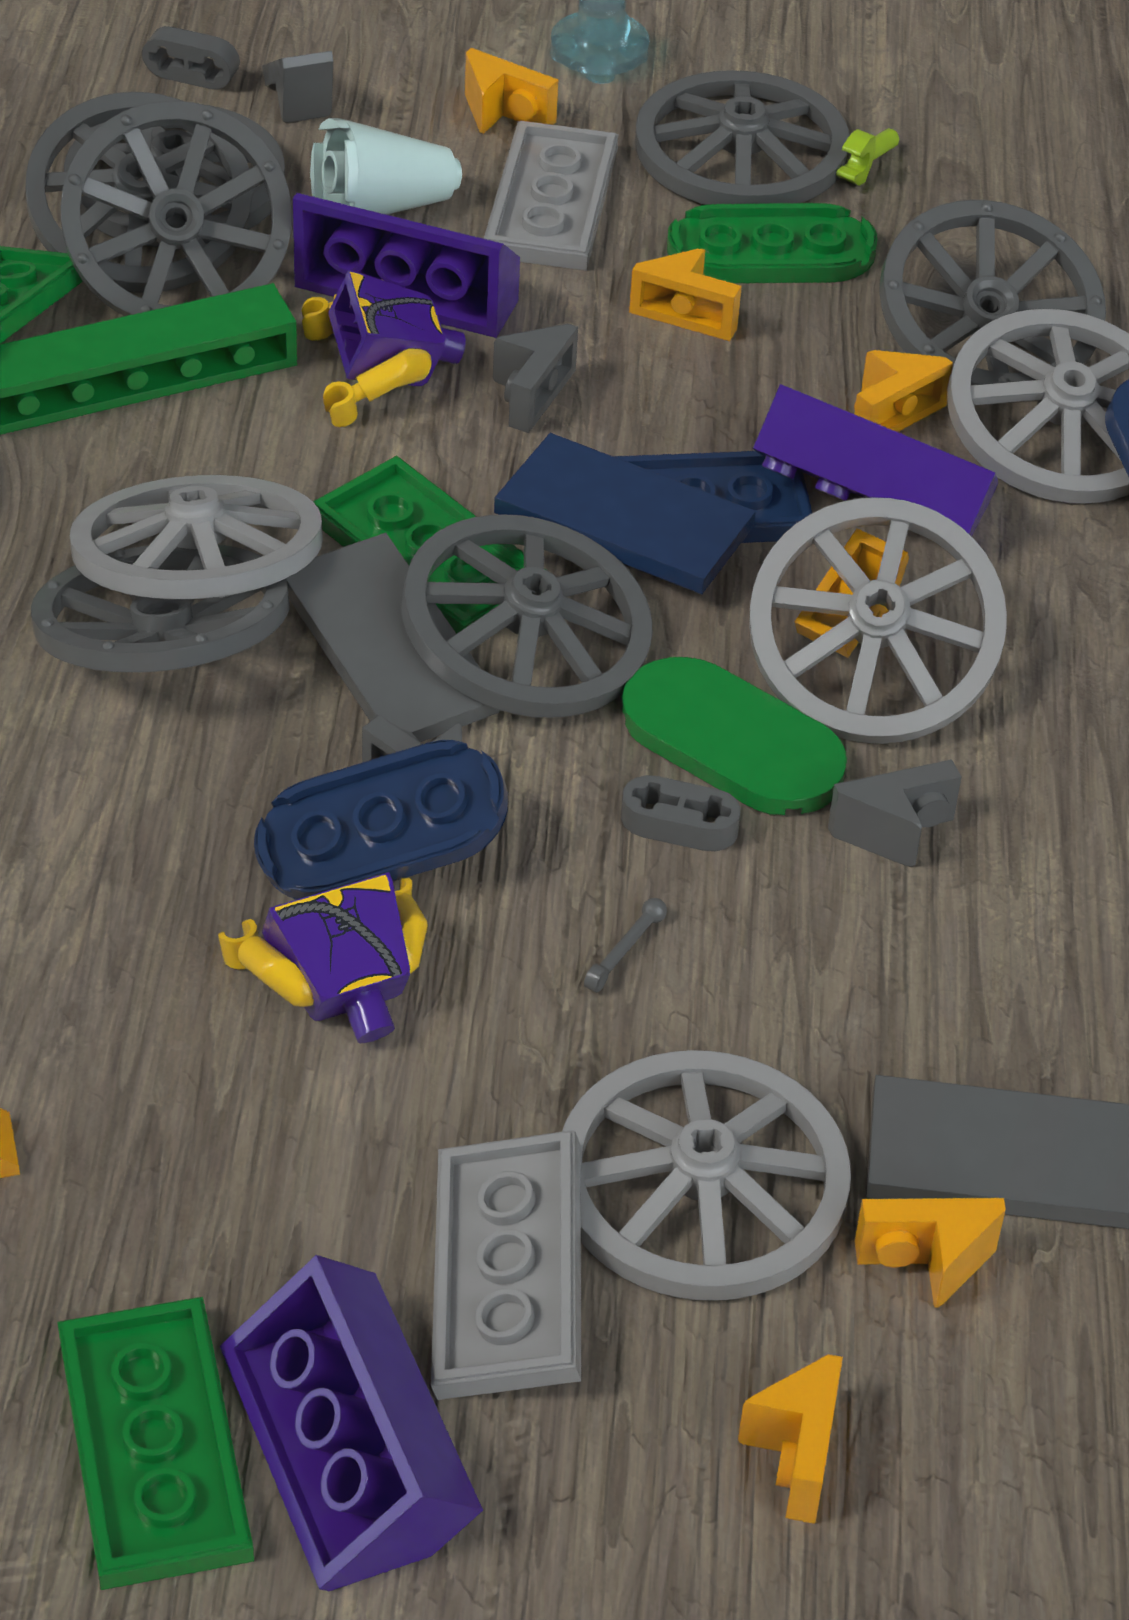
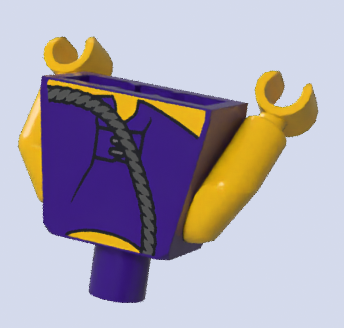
M347 271L338 293L334 295V301L328 303V300L325 298L311 297L304 302L301 309L305 337L312 341L321 340L334 332L347 379L358 380V383L352 386L346 382H332L324 390L323 402L325 411L330 412L331 423L335 427L348 426L357 419L356 402L366 397L371 402L387 392L404 385L423 386L428 383L438 361L457 364L464 354L465 334L441 327L433 299L428 295L356 271Z
M388 872L270 907L262 930L264 939L259 937L257 925L252 919L242 922L243 937L229 938L224 932H220L218 938L223 960L227 966L234 969H248L290 1004L297 1007H305L309 1016L314 1021H322L346 1013L357 1043L362 1044L381 1039L394 1031L395 1026L385 1001L402 994L410 974L419 967L428 924L412 897V880L410 878H401L400 890L394 891L393 881Z

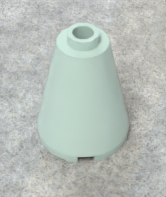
M328 118L323 121L318 130H327L323 143H313L310 167L313 197L388 215L448 200L453 195L454 190H457L461 184V163L457 158H454L451 149L445 146L341 118Z

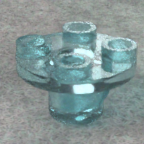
M579 0L578 12L564 17L553 27L550 56L554 61L572 70L585 73L586 78L593 83H610L615 79L616 74L633 70L647 61L649 34L638 21L627 15L625 12V0Z

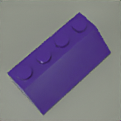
M296 193L293 198L294 284L296 288L334 297L338 293L347 271H356L428 295L433 299L440 324L494 338L498 337L519 301L520 257L503 243Z
M782 384L779 385L753 447L758 454L765 456L762 467L790 479H794L797 470L818 479L815 489L827 495L847 501L851 492L863 498H892L916 503L951 519L971 537L999 483L996 473Z
M315 1255L220 1345L222 1354L320 1590L332 1591L431 1557L483 1511L376 1273Z

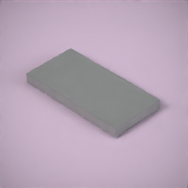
M518 121L484 239L503 243L520 257V262L587 271L618 150L619 134Z
M575 1130L438 1149L431 1387L437 1400L580 1382V1143Z

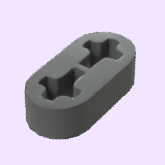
M163 26L156 29L142 50V58L145 65L156 76L208 89H221L225 87L240 65L238 52L227 40L176 27Z
M645 775L634 778L624 787L621 821L624 827L632 834L643 838L715 852L728 848L737 839L741 807L737 799L725 791L660 776ZM647 804H654L653 809H645ZM708 817L717 818L715 823L706 822Z

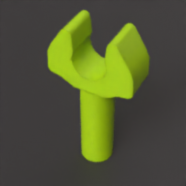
M890 128L883 130L875 136L859 129L852 132L842 146V151L850 153L851 157L845 165H842L836 171V175L858 186L864 184L872 162L898 145V133Z

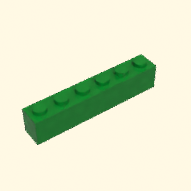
M271 283L0 344V435L297 366L296 320L275 284Z

